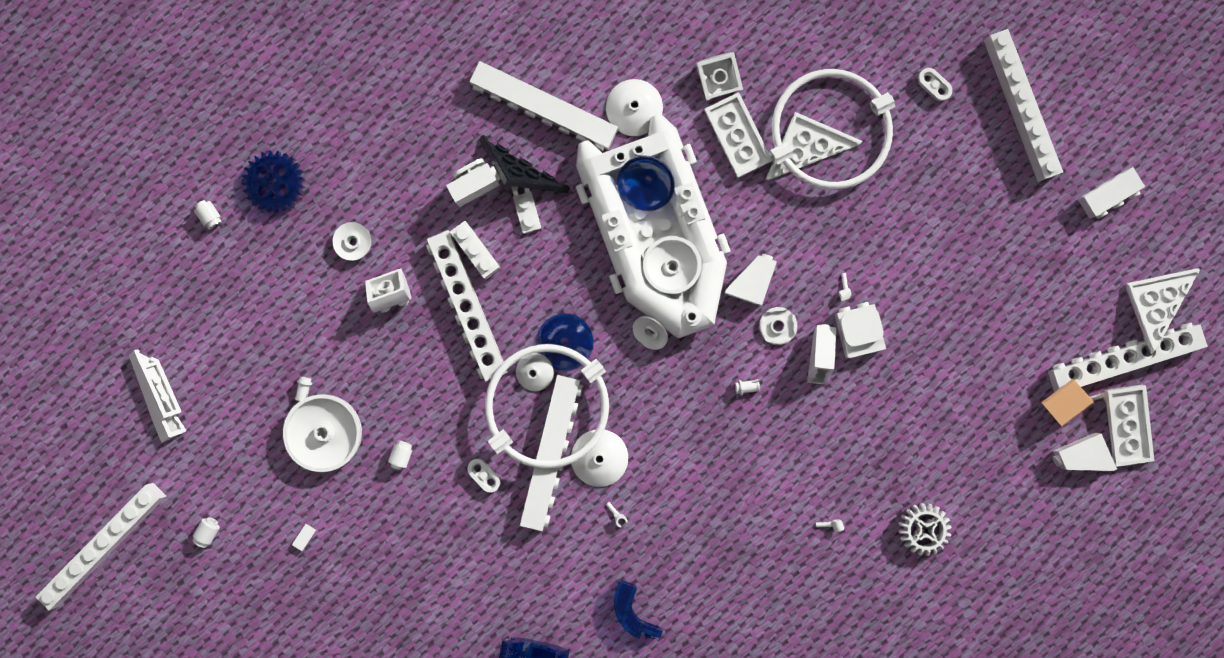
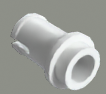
M300 377L297 380L299 384L295 400L301 401L308 397L309 388L312 385L311 378Z
M739 380L738 383H735L736 394L742 396L743 393L760 392L759 380L745 382Z

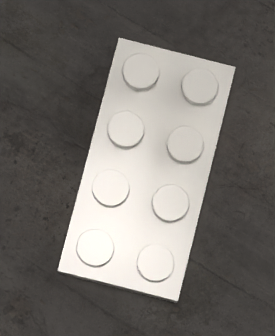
M739 92L704 109L737 178L773 161Z
M1146 385L1105 390L1112 459L1115 466L1154 461Z

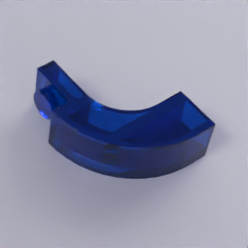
M619 579L614 593V609L621 626L630 635L640 639L642 632L651 639H655V637L661 638L662 627L641 620L633 611L632 602L637 585Z
M511 638L510 640L502 641L499 658H568L570 650L555 644L527 638Z

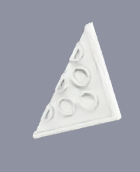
M796 112L781 142L782 144L788 142L791 145L794 157L790 160L798 169L862 143L859 139ZM772 163L765 180H771L790 171L783 163L777 166L775 163Z
M1199 268L1126 284L1128 296L1150 353L1157 349L1159 342L1199 273Z

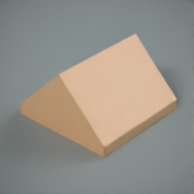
M1072 379L1041 403L1059 425L1063 427L1094 404V401Z

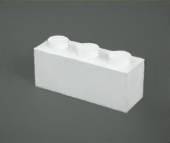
M1132 167L1080 197L1078 201L1089 219L1093 217L1099 219L1108 214L1107 210L1111 207L1116 209L1123 205L1124 199L1128 197L1132 199L1140 194L1139 190L1144 188L1145 185Z
M466 221L450 231L484 279L487 280L501 269Z

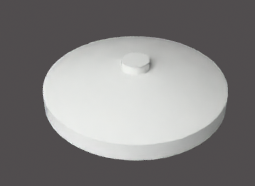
M327 394L313 395L298 402L288 413L283 427L284 444L291 458L301 467L315 472H328L344 466L356 454L362 438L360 419L353 407L345 400Z

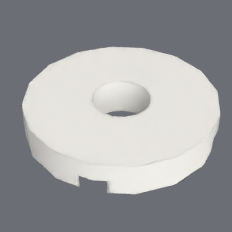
M775 307L767 310L762 315L759 321V330L761 336L767 342L773 345H782L788 343L795 336L797 321L789 310ZM777 320L781 321L784 326L780 332L773 329V323Z

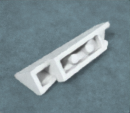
M134 350L129 355L153 424L161 443L186 432V429L177 417V414L181 413V409L159 360L154 357L148 358L140 354L139 350Z

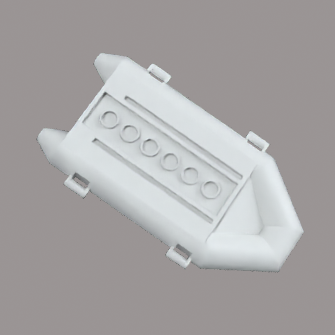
M656 114L650 117L648 137L605 153L597 149L589 140L579 143L576 168L582 184L577 185L576 190L582 205L590 202L616 274L609 276L615 294L623 292L626 301L648 317L659 321L672 335L681 338L715 324L727 266L724 254L730 252V248L724 233L716 235L690 166L697 162L691 145L683 146L677 129L664 116ZM683 150H685L688 161H685L684 156L682 154ZM587 186L591 193V197L589 199L584 189V187ZM668 236H677L688 240L696 247L701 257V273L698 280L690 289L679 294H666L656 290L647 281L643 270V260L648 248L655 241ZM716 239H718L722 249L720 252L715 241ZM672 264L669 266V269L674 271L676 266ZM617 276H622L625 284L624 288H621Z

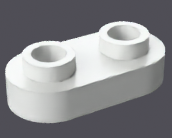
M925 68L919 73V85L935 100L945 101L952 95V86L937 71L932 68ZM929 76L930 82H926L924 77ZM938 89H943L944 95H940Z
M474 459L468 464L467 470L469 475L484 491L494 492L499 488L501 483L499 476L484 460ZM475 465L481 466L480 472L475 471ZM488 479H493L494 485H488Z

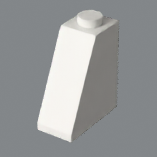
M766 254L758 255L729 285L724 294L761 306L777 261L772 260L773 257Z
M826 324L816 326L813 334L807 382L826 385L833 373L836 327H830Z
M1100 433L1090 434L1053 450L1055 455L1053 456V461L1061 469L1117 470L1104 438Z

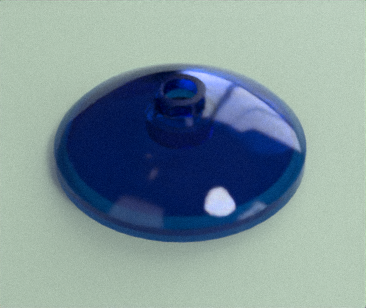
M642 155L631 158L622 166L617 178V187L623 200L631 207L642 211H654L665 206L672 198L675 189V179L672 171L663 161L652 156ZM649 176L651 180L649 181L645 177Z
M563 313L550 317L542 324L537 334L536 345L551 344L564 346L588 359L593 350L594 340L590 327L583 319L573 314ZM563 338L568 339V344L565 346L561 344ZM539 353L547 357L553 368L557 370H573L582 365L575 359L560 353Z

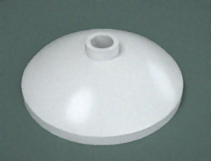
M638 79L619 83L610 92L606 102V114L609 122L617 126L620 133L628 136L647 134L649 132L650 117L656 114L662 115L663 111L662 99L658 91L648 82ZM633 102H636L638 104V107L632 108L631 104Z
M677 236L664 237L655 241L646 251L643 260L644 274L647 281L656 290L666 294H679L690 289L698 280L701 273V257L696 247L688 240ZM672 264L676 266L674 271L669 269V266Z
M595 430L583 434L576 441L571 455L586 445ZM604 430L601 438L592 450L571 464L575 474L584 483L595 487H604L615 483L622 477L628 465V452L619 436L611 431ZM599 455L603 457V461L600 463L596 461V457Z

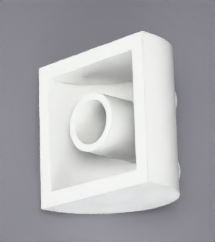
M401 268L365 281L367 302L374 313L378 311L382 313L387 312L392 306H404L411 300V293Z

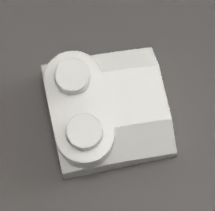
M734 52L696 62L697 72L700 76L706 101L717 96L743 90Z

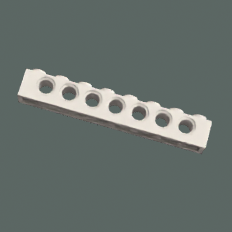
M448 230L428 238L429 244L426 247L430 256L434 255L436 262L433 264L437 273L441 272L443 279L440 281L445 291L448 290L450 306L455 308L458 314L455 315L457 323L464 328L463 338L466 344L470 343L472 348L470 351L471 357L474 362H478L480 367L477 369L478 374L486 382L492 379L494 373L504 361L454 239ZM443 249H448L449 256L446 259L440 258V252ZM449 267L456 268V274L453 277L447 275ZM462 284L464 287L463 292L459 295L455 294V286ZM464 302L471 304V309L468 312H463L461 309ZM473 319L478 321V327L475 330L469 328V322ZM479 337H483L486 341L485 346L482 348L476 345V340ZM488 354L493 358V362L489 366L483 363L484 356Z
M1192 322L1180 325L1179 330L1174 331V328L1167 329L1153 353H1150L1144 338V341L1141 342L1137 340L1126 342V346L1119 348V345L1107 348L1108 352L1101 354V351L1089 354L1090 358L1084 360L1082 357L1072 359L1071 364L1064 365V363L1053 365V369L1049 370L1048 374L1054 393L1072 379L1082 387L1208 347L1201 325H1192ZM1180 335L1183 338L1182 344L1178 340ZM1162 341L1165 344V348L1163 350L1160 347V343ZM1143 347H1145L1147 350L1145 356L1142 354ZM1125 353L1129 356L1127 362L1123 358ZM1107 358L1110 360L1109 367H1106L1105 361ZM1088 364H1091L1092 366L1091 373H1088L1087 371ZM1071 369L1074 372V377L1072 379H1070L1068 375Z

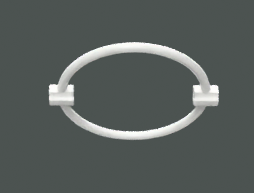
M818 70L798 78L783 92L774 109L772 138L775 148L769 151L773 163L776 166L783 163L798 179L818 188L845 189L864 182L881 167L891 147L893 125L889 110L895 108V101L892 95L889 93L881 95L867 80L844 70ZM839 77L857 83L874 98L870 101L873 113L876 116L882 114L884 118L885 138L878 158L864 173L846 181L828 182L808 176L791 162L790 159L794 157L791 145L788 142L781 143L779 123L785 103L796 89L817 78Z
M535 345L516 352L499 366L486 392L485 416L492 435L488 443L497 454L504 451L514 460L536 468H558L579 460L597 444L607 424L609 398L605 383L601 377L606 372L597 359L590 362L580 353L559 345ZM540 352L560 353L581 363L584 366L581 372L590 383L595 380L601 397L600 420L591 439L574 454L551 461L531 459L512 449L509 445L513 441L504 429L500 432L498 431L493 416L494 392L502 375L516 361L525 356Z

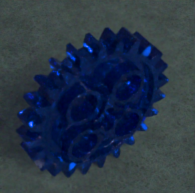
M269 150L268 156L261 152L262 158L255 155L256 162L248 161L251 167H244L248 174L242 175L246 181L242 182L241 185L247 187L243 192L249 194L247 200H253V206L259 204L258 209L260 210L265 208L266 212L270 213L273 208V211L278 213L279 207L282 211H286L285 205L292 208V201L299 202L296 196L303 195L299 192V189L305 188V186L300 184V182L305 181V178L300 177L304 171L297 170L300 164L294 163L295 159L293 157L288 159L289 155L287 153H284L281 157L280 151H276L274 155L273 151ZM285 167V174L279 176V169ZM266 169V176L261 178L260 171ZM273 178H275L277 182H274L273 185L270 184V181H273ZM283 186H287V192L281 195L280 189ZM267 187L268 194L262 197L261 191Z

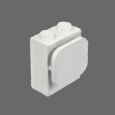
M478 159L454 172L452 175L455 181L446 185L455 203L461 207L500 186L498 183L500 177L494 166L490 168L483 159Z
M868 302L857 304L858 308L850 310L849 306L838 309L839 313L834 314L845 358H852L886 349L883 328L875 304L869 305Z

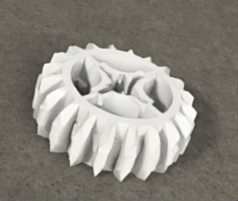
M920 503L918 508L916 505H913L914 512L907 509L906 512L909 516H901L905 523L899 522V525L904 527V529L898 530V533L905 535L901 536L900 540L906 541L904 546L906 548L910 547V551L913 553L917 551L918 555H922L924 552L925 555L929 556L930 550L937 554V547L943 550L944 547L941 544H948V540L945 537H951L947 530H950L952 527L946 525L950 520L947 517L943 518L946 513L944 511L939 512L940 508L937 506L933 508L932 504L928 503L925 507V504ZM924 514H931L934 516L932 519H928L925 522L918 518L919 516ZM913 521H914V523H915V525H916V530H915V532L913 533V536H912V535H911V526H912V523H913ZM937 523H938V524H939V533H938V536L936 537L935 534H934V529H935V527L937 526ZM920 524L928 527L926 529H928V533L930 535L922 532L924 530H922V526ZM926 537L932 541L925 545L916 543L918 540Z

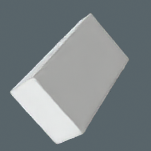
M305 524L292 545L303 551L316 530Z

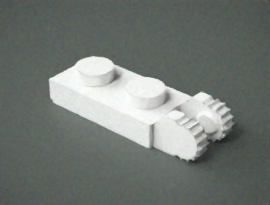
M511 186L523 234L542 229L532 192H530L529 188H524L526 193L518 195V188Z

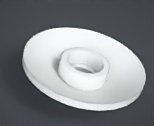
M348 222L341 225L335 231L333 247L340 257L346 260H358L363 258L370 250L371 236L363 225L356 222ZM355 238L357 243L352 246L350 240Z
M642 316L634 322V336L645 347L658 350L666 345L668 335L664 326L659 321L651 317Z
M534 353L523 357L518 362L516 376L519 383L527 390L541 391L552 382L554 369L547 357ZM531 370H534L536 372L535 377L531 376Z

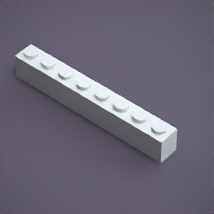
M1006 29L990 35L984 40L1037 181L1040 182L1063 173L1009 30Z
M479 61L470 80L474 91L480 94L486 92L490 94L491 99L497 102L503 100L507 102L508 107L514 110L520 108L525 111L524 114L528 117L535 118L537 116L547 126L551 127L552 124L558 126L560 132L567 135L572 133L581 142L589 140L600 151L604 149L609 150L618 131L617 126Z
M557 375L536 460L561 459L562 452L567 451L569 441L566 440L567 433L572 431L574 422H570L572 414L576 415L578 403H575L576 396L581 395L583 385L579 384L580 380ZM534 467L520 526L543 531L544 526L548 527L550 516L547 515L548 509L553 508L555 500L552 492L553 489L557 490L560 478H556L558 470L562 471L563 467L549 469Z
M154 483L145 485L50 581L36 598L49 611L59 607L167 496Z

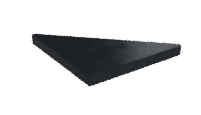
M481 135L479 141L505 186L568 193L570 187L567 184H559L552 175L545 171L539 172L532 167V163L522 157L516 158L514 155L509 154L510 150L498 143L494 145L488 141L487 136Z

